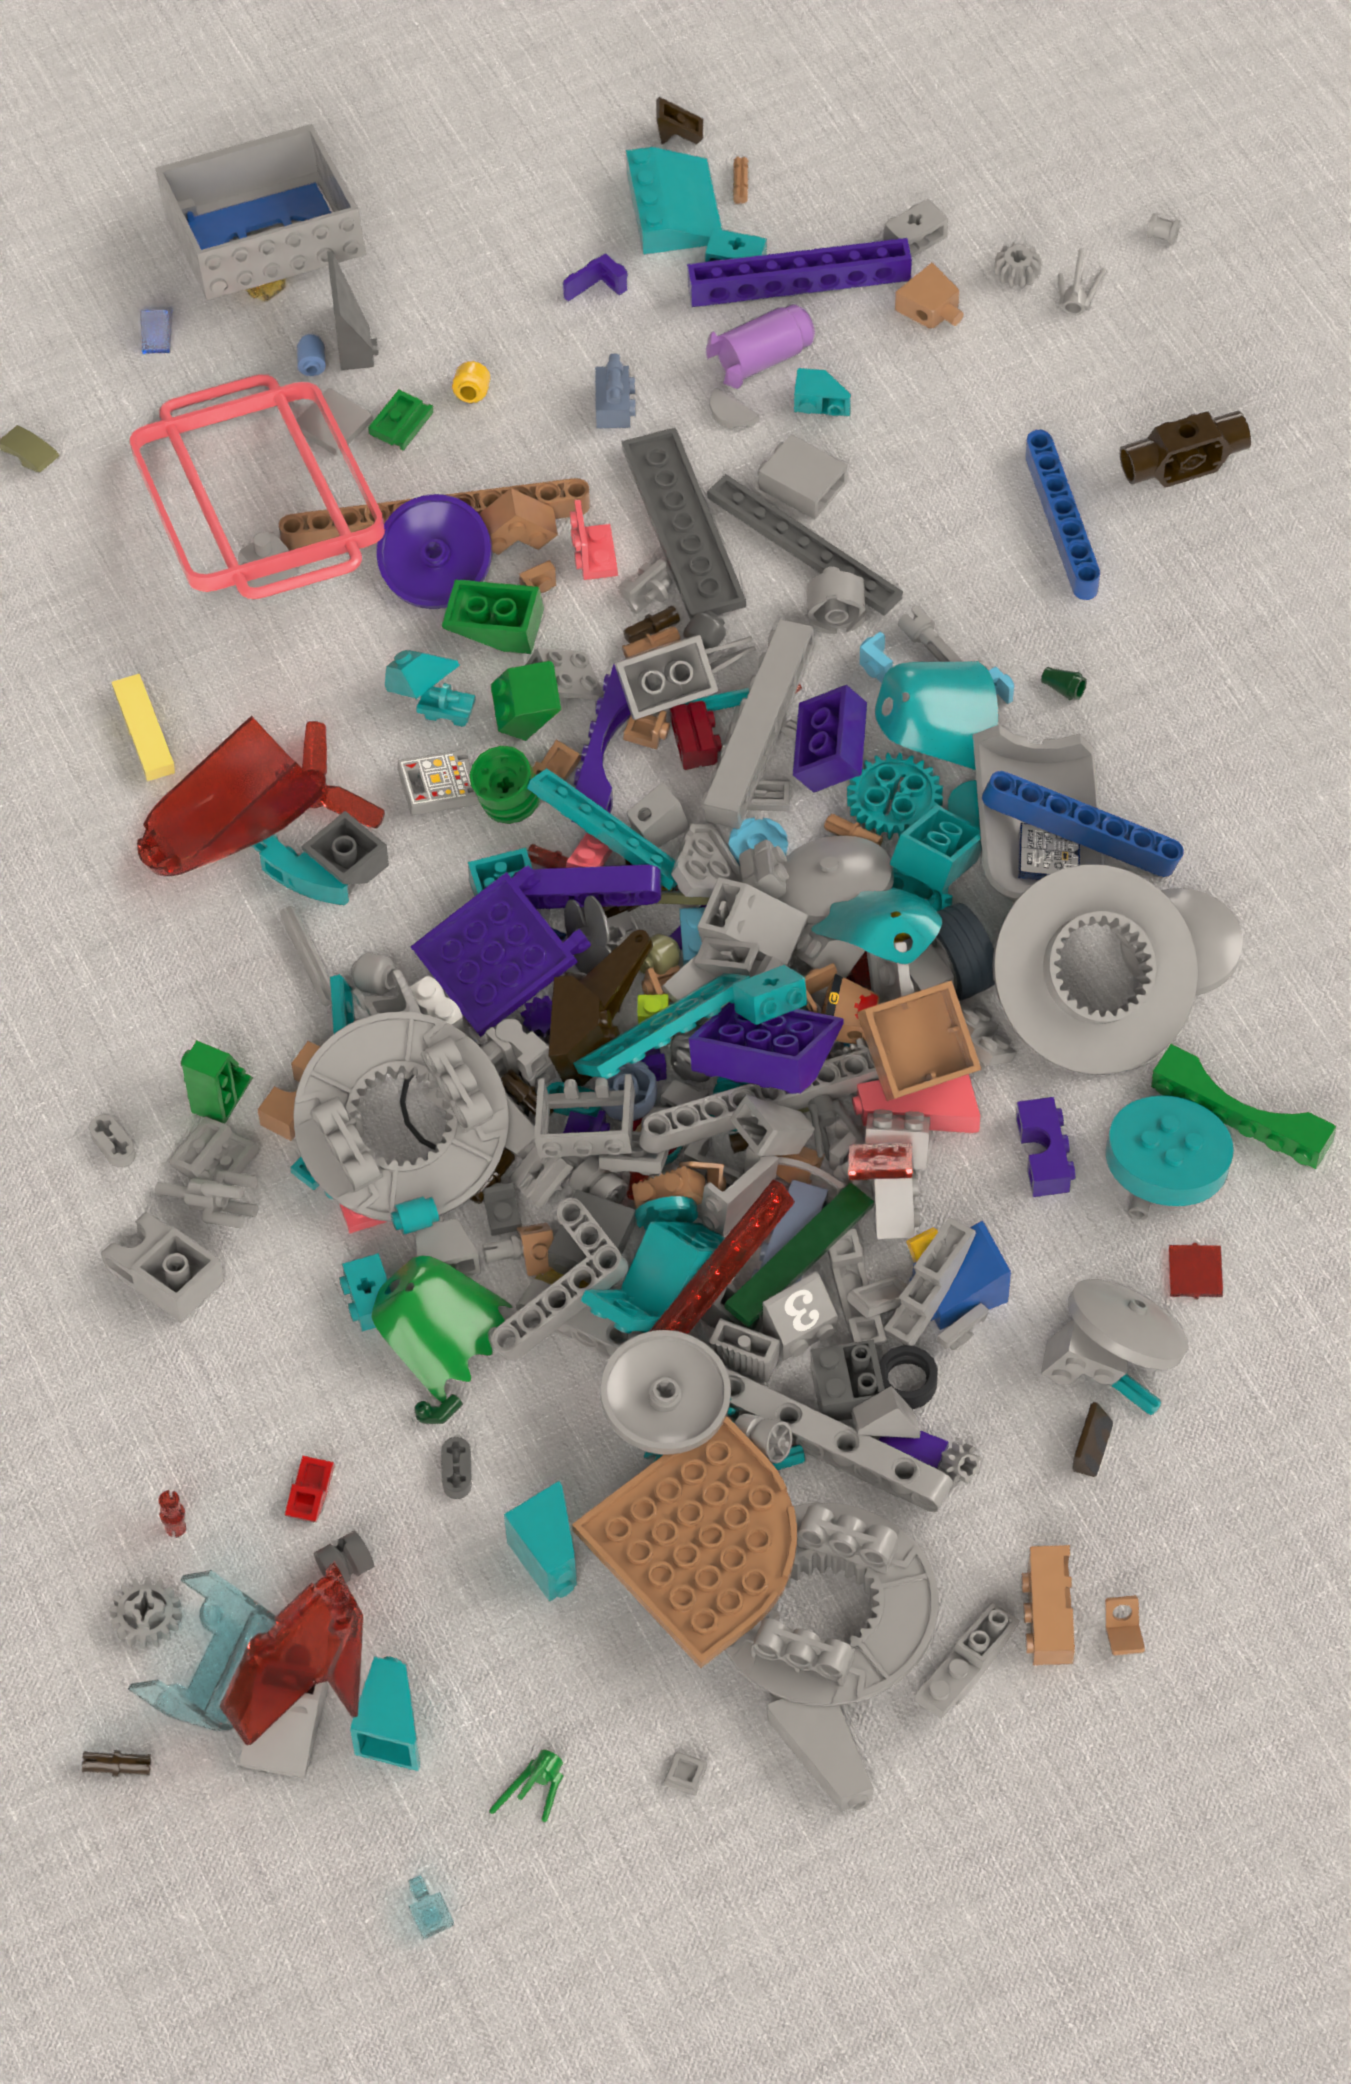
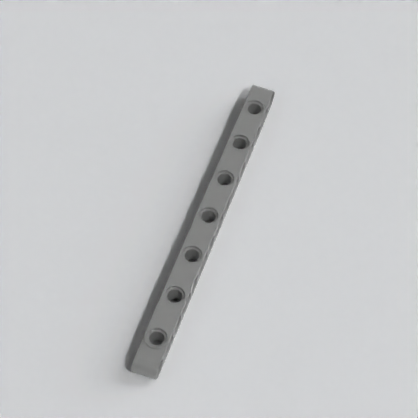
M538 1279L532 1280L516 1305L517 1311L551 1285ZM566 1297L557 1299L554 1303V1308L562 1307L566 1302ZM588 1305L554 1331L556 1334L608 1359L623 1343L637 1335L643 1334L639 1331H632L631 1334L619 1331L614 1327L615 1322L592 1314L590 1312L591 1307ZM535 1317L531 1321L539 1324L541 1317ZM617 1338H623L626 1341L622 1343H617L613 1340ZM726 1368L730 1379L731 1392L739 1394L731 1397L729 1408L735 1409V1413L729 1417L737 1420L739 1416L747 1413L763 1417L764 1419L769 1418L779 1421L793 1419L796 1422L788 1424L792 1431L791 1446L801 1445L804 1453L922 1509L938 1512L953 1485L952 1479L947 1474L868 1435H857L856 1429ZM843 1446H849L853 1448V1450L845 1452L840 1450L839 1448ZM908 1474L911 1478L900 1479L897 1475Z

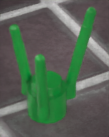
M540 1750L535 1760L531 1759L526 1769L489 1809V1812L494 1814L529 1777L517 1798L522 1800L535 1782L541 1785H547L550 1782L551 1785L541 1818L543 1822H547L558 1785L564 1777L559 1772L563 1765L562 1759L549 1750Z

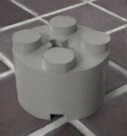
M827 567L823 570L822 574L815 576L809 581L806 588L807 614L810 624L814 629L823 633L837 634V629L846 628L847 632H850L864 623L866 613L864 579L861 576L840 571L837 567Z

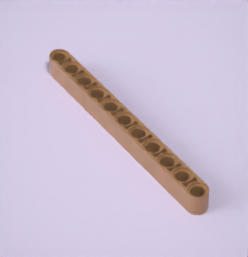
M580 478L445 494L464 501L478 514L510 488L553 507L555 519L570 517V512L575 511L574 500L581 501L583 515L590 509L589 485ZM412 499L377 503L382 512L384 524L397 508ZM367 504L339 508L351 533L366 529L375 523ZM327 509L288 514L279 521L280 540L289 551L340 536Z

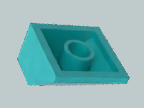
M404 650L396 654L394 661L386 666L385 689L387 692L417 699L459 667L460 664L457 660L423 652Z

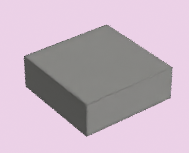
M676 1751L665 1777L664 1785L696 1796L708 1766L707 1761Z

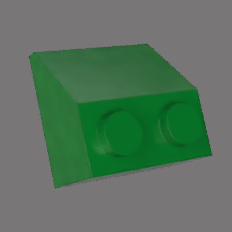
M544 661L508 668L490 684L497 729L500 733L527 741L561 711L554 662Z

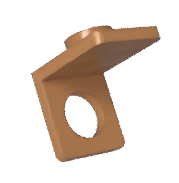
M834 963L822 969H814L805 976L806 1008L808 1011L818 1013L811 994L829 986L834 975L837 974Z
M693 1161L679 1162V1167L684 1165L688 1168L707 1169V1183H712L720 1191L726 1190V1179L723 1176L724 1164Z
M548 1223L518 1227L517 1233L522 1240L527 1275L534 1276L556 1272L548 1264V1250L554 1239L552 1229Z
M1138 1596L1106 1598V1633L1112 1654L1144 1653L1145 1645L1139 1626ZM1120 1605H1127L1132 1609L1131 1613L1125 1618L1115 1617L1113 1610Z

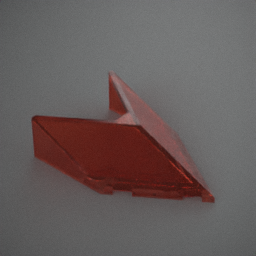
M335 1562L325 1569L327 1572L325 1576L320 1578L315 1584L310 1583L274 1617L277 1623L268 1632L263 1634L258 1632L249 1641L219 1706L246 1746L252 1745L315 1684L326 1681L329 1682L351 1717H358L364 1614Z

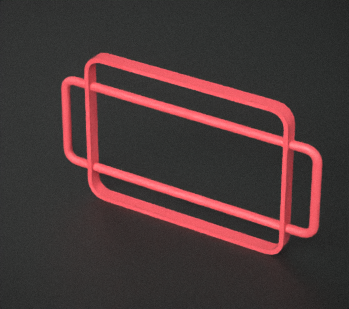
M260 374L176 397L162 404L159 410L161 421L138 428L130 437L133 458L189 585L198 591L210 592L236 585L238 592L243 597L261 599L354 571L360 566L362 554L359 549L377 543L385 534L382 512L321 390L310 382H297L280 387L274 377ZM262 385L269 388V390L176 417H172L170 414L178 408ZM310 399L318 405L375 520L373 525L351 533L288 402ZM277 406L340 536L239 565L179 433ZM169 437L228 569L210 574H199L191 569L139 451L144 444ZM347 552L350 556V559L346 562L261 587H250L247 584V581Z

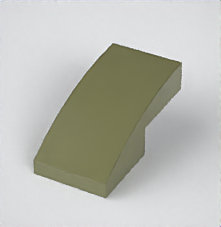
M18 425L0 439L1 451L18 457L23 467L38 473L59 457L58 452L47 442Z

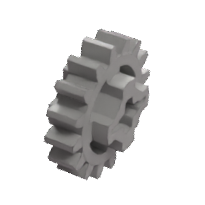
M146 1577L143 1585H140L134 1579L133 1588L131 1589L123 1585L121 1587L123 1596L114 1595L113 1602L115 1606L109 1608L110 1615L113 1618L110 1620L113 1630H117L118 1638L122 1640L127 1637L130 1647L138 1641L142 1649H146L147 1642H152L155 1647H159L158 1639L161 1637L169 1641L171 1639L169 1630L178 1631L179 1626L176 1620L182 1619V1612L179 1609L181 1607L179 1597H174L175 1593L172 1586L164 1590L163 1580H159L155 1585H152L150 1577ZM129 1625H135L137 1629H134Z

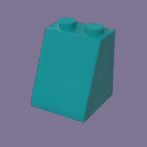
M558 1481L504 1514L507 1544L549 1602L557 1597L563 1598L567 1596L577 1585L575 1555L563 1485Z
M374 1656L350 1726L354 1754L419 1771L421 1765L407 1666L394 1657L387 1656L383 1659Z

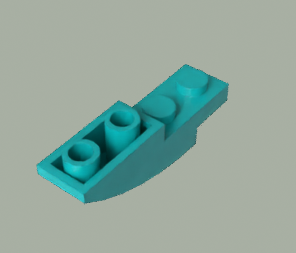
M258 822L248 829L250 844L260 855L262 871L272 879L292 891L318 901L338 905H346L349 902L348 884L341 883L307 853L303 852L298 856L293 848L290 846L285 847L280 843L278 837L271 829H264Z

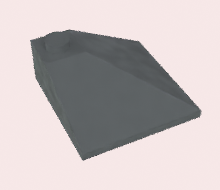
M327 251L341 371L374 367L373 356L379 355L377 338L371 339L370 327L333 251Z

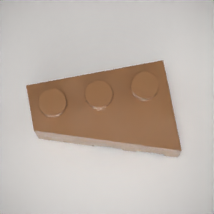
M1070 1545L1030 1546L1027 1573L1021 1574L1022 1593H1028L1029 1603L1023 1604L1024 1623H1030L1031 1633H1026L1025 1636L1026 1653H1032L1033 1665L1073 1664L1075 1644L1073 1608H1071L1070 1594L1072 1580L1069 1577L1068 1567Z

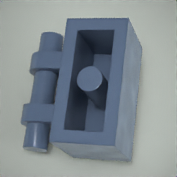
M615 353L609 355V362L606 366L595 367L597 429L630 428V416H636L635 399H630V394H635V377H629V366H623L620 362V355Z

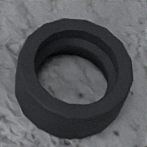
M902 1345L892 1348L883 1355L879 1362L884 1388L887 1389L892 1386L888 1380V1374L892 1368L901 1364L916 1365L926 1374L924 1386L914 1391L894 1389L912 1410L924 1406L933 1398L937 1390L938 1368L934 1358L926 1350L916 1346Z

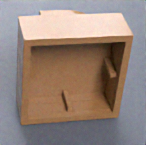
M952 980L857 1012L886 1101L982 1070Z

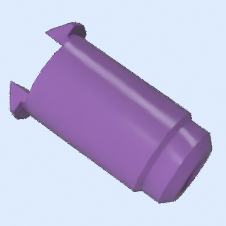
M795 304L785 308L778 307L718 336L715 332H711L708 336L706 356L707 359L718 355L726 371L723 384L739 389L743 384V380L800 354L804 348L810 346L815 336L814 325L809 314L802 307Z

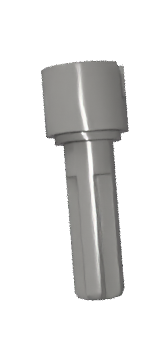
M920 606L912 607V612L915 615L913 619L908 614H903L899 619L898 626L914 643L922 642L939 662L962 661L934 631V621Z

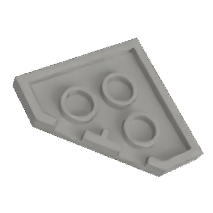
M691 824L684 833L671 873L678 884L679 890L685 897H710L719 877L742 882L740 866L714 826L710 824Z

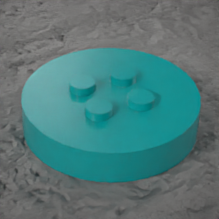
M1174 1096L1146 1097L1122 1108L1112 1121L1105 1149L1109 1170L1126 1190L1143 1200L1164 1206H1188L1203 1202L1214 1196L1227 1180L1234 1153L1231 1135L1224 1123L1214 1113L1198 1103Z

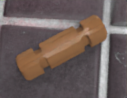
M737 156L734 159L733 201L736 204H745L748 201V159L746 157Z

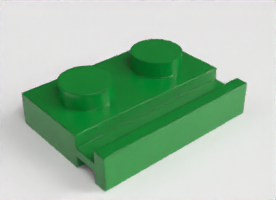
M398 389L368 427L369 435L392 446L395 444L400 447V450L404 451L434 413L433 405H426L421 399Z

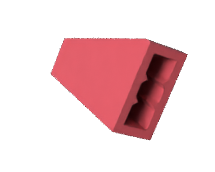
M969 1074L890 1101H886L880 1080L857 1084V1096L852 1097L855 1115H861L863 1126L867 1124L868 1113H874L875 1110L883 1109L892 1111L893 1115H905L906 1112L910 1111L921 1112L924 1114V1117H930L929 1130L976 1133L980 1129V1113Z

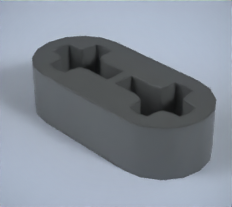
M452 1437L444 1442L441 1449L442 1485L444 1493L448 1497L461 1499L469 1494L472 1487L471 1450L469 1443L465 1439ZM456 1448L460 1449L459 1463L453 1462V1449ZM454 1473H460L461 1482L458 1488L453 1487Z

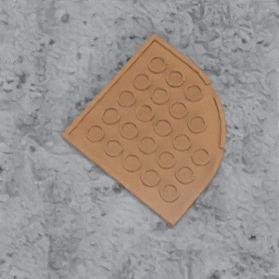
M726 1416L717 1433L706 1443L687 1452L664 1454L572 1524V1531L700 1668L704 1667L750 1631L775 1606L791 1576L797 1548L795 1509L792 1506L782 1477L768 1458L728 1416Z

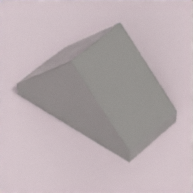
M704 937L694 963L697 967L716 977L723 973L747 975L751 970L760 946L758 943Z
M892 1386L852 1409L851 1414L857 1435L920 1438L921 1432L915 1412Z

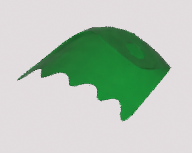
M421 1255L409 1260L381 1286L374 1302L371 1317L377 1330L426 1389L443 1403L447 1399L445 1383L448 1379L463 1382L471 1381V1374L468 1368L470 1357L474 1355H492L493 1351L488 1338L489 1330L493 1327L497 1328L505 1322L498 1307L513 1308V1306L445 1262L431 1256ZM400 1280L398 1287L393 1292L385 1294L386 1289L391 1283ZM412 1282L414 1284L413 1290L405 1291L409 1283Z

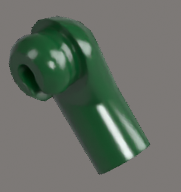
M451 1394L440 1406H431L430 1403L425 1401L418 1402L414 1407V1413L416 1414V1419L423 1424H443L463 1406V1403L459 1397Z

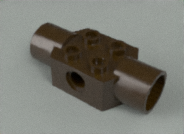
M1239 410L1218 417H1213L1209 411L1191 414L1186 418L1165 422L1155 427L1146 439L1121 446L1119 450L1120 462L1124 475L1130 484L1133 485L1156 478L1164 488L1218 472L1230 454L1250 448L1251 434L1248 423Z

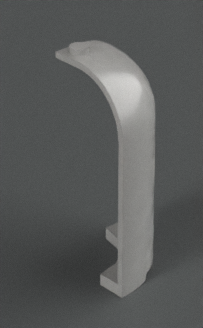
M1000 725L973 734L984 872L992 887L1013 902L1030 886L1050 874L1021 871L1022 824L1028 823L987 807L983 803L982 793L994 772L1005 771L1100 809L1094 747L1081 734L1059 739H1043L1042 744L1029 743L1027 737L1013 734ZM1079 844L1078 866L1105 865L1103 853Z

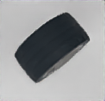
M956 903L937 911L942 918V925L938 935L931 944L954 975V989L958 1001L968 999L989 989L995 984L993 979L994 948L982 923L973 911L963 903Z

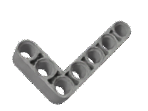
M566 1198L561 1201L557 1207L556 1215L587 1257L494 1330L492 1344L508 1360H517L584 1309L587 1305L581 1302L585 1290H608L627 1273L628 1263L625 1257L578 1199ZM580 1211V1215L576 1220L568 1221V1217L572 1212ZM598 1234V1239L595 1243L586 1245L589 1236ZM617 1258L616 1264L613 1267L604 1268L605 1262L608 1259ZM591 1277V1283L588 1287L579 1288V1284L584 1278ZM566 1297V1302L562 1307L554 1308V1303L557 1299ZM541 1317L538 1326L529 1328V1323L533 1318ZM515 1337V1342L511 1347L503 1348L507 1338Z

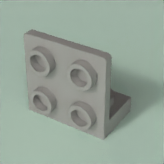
M537 648L525 664L544 661L554 662L560 701L563 697L598 700L599 697L604 696L585 652Z

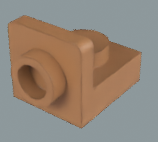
M550 560L519 574L520 585L539 587L540 593H545L556 586L555 567Z

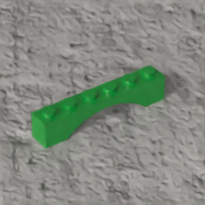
M1170 1044L1153 1070L1151 1087L1159 1094L1179 1097L1198 1103L1214 1113L1224 1124L1238 1130L1243 1136L1254 1138L1266 1144L1271 1150L1280 1151L1294 1158L1301 1165H1308L1317 1169L1334 1141L1337 1126L1310 1112L1296 1114L1273 1113L1253 1108L1234 1099L1213 1082L1197 1056L1173 1044Z

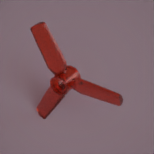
M309 721L306 723L302 762L304 773L299 779L300 788L287 790L240 816L242 824L250 828L256 822L261 824L304 803L310 808H319L324 805L328 810L340 815L346 811L359 823L377 829L383 822L385 811L340 786L327 785L325 777L327 773L326 725L318 721Z

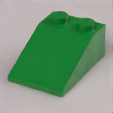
M455 580L442 622V628L503 652L532 654L544 611L540 588L536 586Z

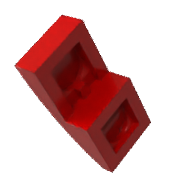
M302 1455L296 1482L291 1487L285 1516L317 1523L334 1472V1462Z

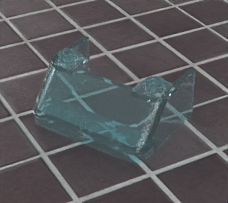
M208 1570L182 1576L180 1581L205 1598L199 1611V1618L203 1627L214 1634L188 1689L176 1683L166 1685L159 1679L131 1683L128 1690L168 1717L217 1732L228 1731L237 1725L253 1691L261 1659L268 1660L280 1634V1623L272 1612L214 1571Z

